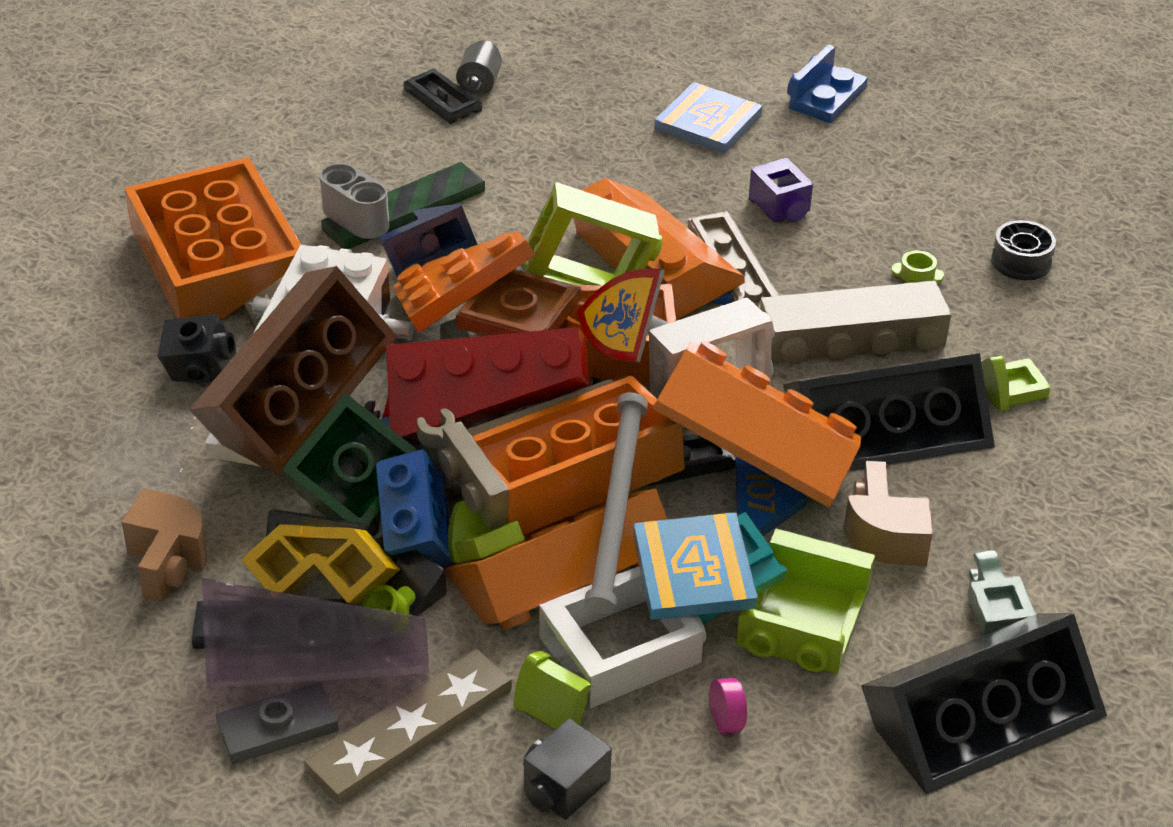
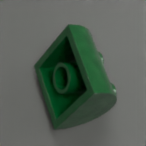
M344 393L284 466L281 474L286 482L305 501L326 517L369 524L380 511L376 464L381 460L418 450L352 397Z

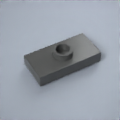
M321 682L215 714L217 726L232 765L339 731L337 717Z

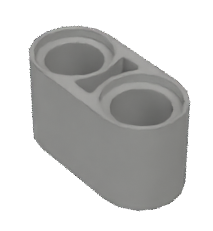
M345 163L331 164L321 170L319 175L323 213L328 218L361 238H377L388 231V197L386 187L354 166Z

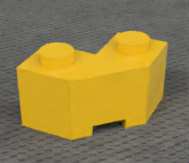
M280 524L241 559L275 600L291 599L322 573L348 604H362L366 595L372 589L384 585L400 570L367 531L354 528Z

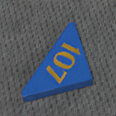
M735 457L737 516L746 512L762 536L806 507L807 496L741 458Z

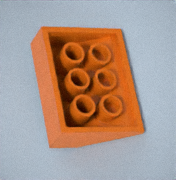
M249 157L124 188L131 230L176 319L217 314L220 319L227 317L283 277L301 245Z

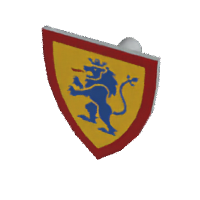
M639 269L625 272L609 280L596 290L577 310L582 331L595 349L612 359L640 363L649 330L669 324V322L653 316L665 270Z

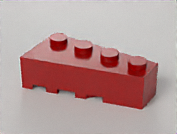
M579 327L386 345L390 428L407 442L417 445L420 442L417 436V419L423 417L429 426L441 427L440 410L446 408L453 413L455 423L461 421L464 426H468L485 419L489 421L504 416L506 412L526 405L532 406L589 386L586 339Z

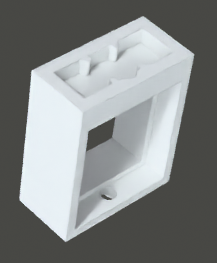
M744 298L649 330L650 393L658 399L690 342L699 346L704 341L715 346L737 338L736 367L742 370L745 365L751 366L767 375L771 381V376L774 372L771 360V342L775 330L770 316L762 312L748 298Z
M639 566L615 576L613 593L617 596L616 610L611 614H594L584 607L585 594L588 590L592 589V585L539 605V637L553 657L560 661L563 668L592 683L586 703L589 708L598 706L702 662L703 642L706 641V631L698 615L660 619L670 632L669 634L604 660L580 629L584 625L646 601Z

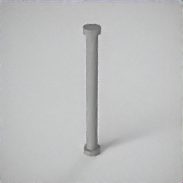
M625 393L618 398L617 411L621 416L592 589L586 592L584 607L598 615H608L616 610L617 596L613 593L640 419L646 415L648 407L647 399L637 393Z

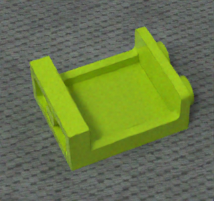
M776 528L770 541V547L774 551L773 556L780 565L783 564L787 570L785 579L758 593L755 609L741 611L738 621L736 645L747 648L749 652L758 657H770L773 655L797 662L802 668L811 672L825 670L838 674L871 586L875 555Z

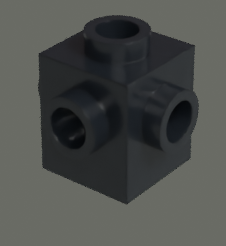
M217 314L164 320L158 359L174 382L204 383L213 381L236 355L234 336L231 332L226 331Z

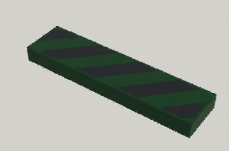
M458 162L387 192L389 229L386 233L416 221L413 213L415 210L453 205L484 192L485 180L463 162ZM328 217L321 220L322 230L342 249H351L374 239L358 237Z

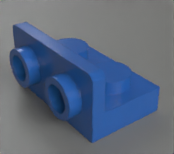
M827 45L817 55L812 56L808 64L800 72L792 75L787 87V94L790 96L789 109L832 123L867 87L868 78L853 73L848 68L834 66L835 47Z
M423 449L379 461L376 464L384 550L391 556L417 550L441 567L454 564L451 561L448 547L449 514L444 474Z

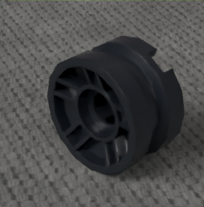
M1016 220L1007 222L996 230L995 248L992 252L991 262L996 270L1012 279L1024 281L1039 279L1046 276L1051 270L1056 238L1047 227L1033 221Z

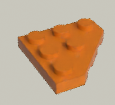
M519 231L505 232L487 242L467 249L455 250L447 256L426 263L422 267L419 264H415L404 270L397 277L399 282L393 285L392 288L409 319L418 332H421L536 254Z

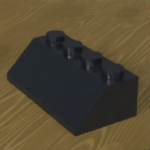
M980 353L803 379L783 384L784 394L788 389L794 390L814 403L811 408L827 418H829L831 413L837 414L857 427L854 433L861 436V442L849 470L865 468L866 461L891 464L995 447Z
M1038 613L861 685L875 730L925 794L1107 716L1074 613Z

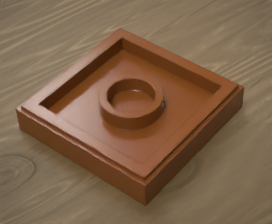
M514 269L467 300L456 314V328L484 336L559 329L581 300V287Z

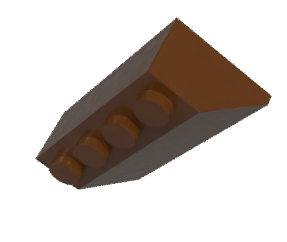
M337 266L305 272L189 410L223 446L278 477H284L281 474L284 466L343 394L351 395L384 354L386 345H391L397 335Z

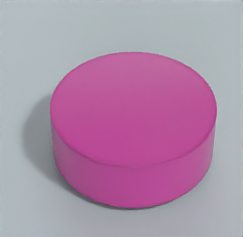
M736 678L713 680L709 689V708L719 734L740 733L747 721V702L741 683Z

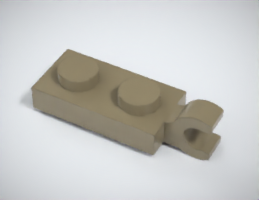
M446 408L440 410L441 427H431L423 417L418 418L417 436L419 441L427 447L441 450L438 454L441 468L448 479H455L461 487L464 501L472 514L479 513L490 530L508 523L509 488L461 421L455 423L453 413Z

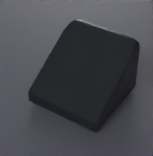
M417 550L401 554L395 563L400 570L384 584L391 586L396 591L403 586H407L414 591L415 600L409 607L408 620L410 622L447 594L445 570Z

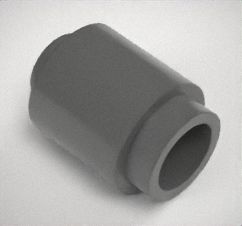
M478 41L471 44L466 49L456 73L458 85L471 93L490 92L502 65V58L498 48L489 41Z

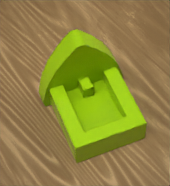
M1003 356L987 358L981 362L987 398L999 411L1008 410L1009 405L1049 397L1051 387L1030 358L1005 363Z
M465 501L457 502L454 506L448 527V547L451 561L455 564L484 558L525 540L518 521L509 522L490 530L479 513L472 514Z
M537 651L529 654L521 666L514 692L513 707L523 713L526 712L555 730L569 718L580 725L592 683L563 668L560 661L544 651Z

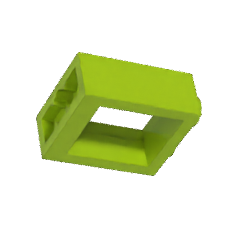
M555 182L527 241L536 255L522 264V271L574 285H604L609 280L625 272L645 269L649 260H656L662 247L663 239L659 235L656 215ZM572 218L632 237L614 274L554 255Z

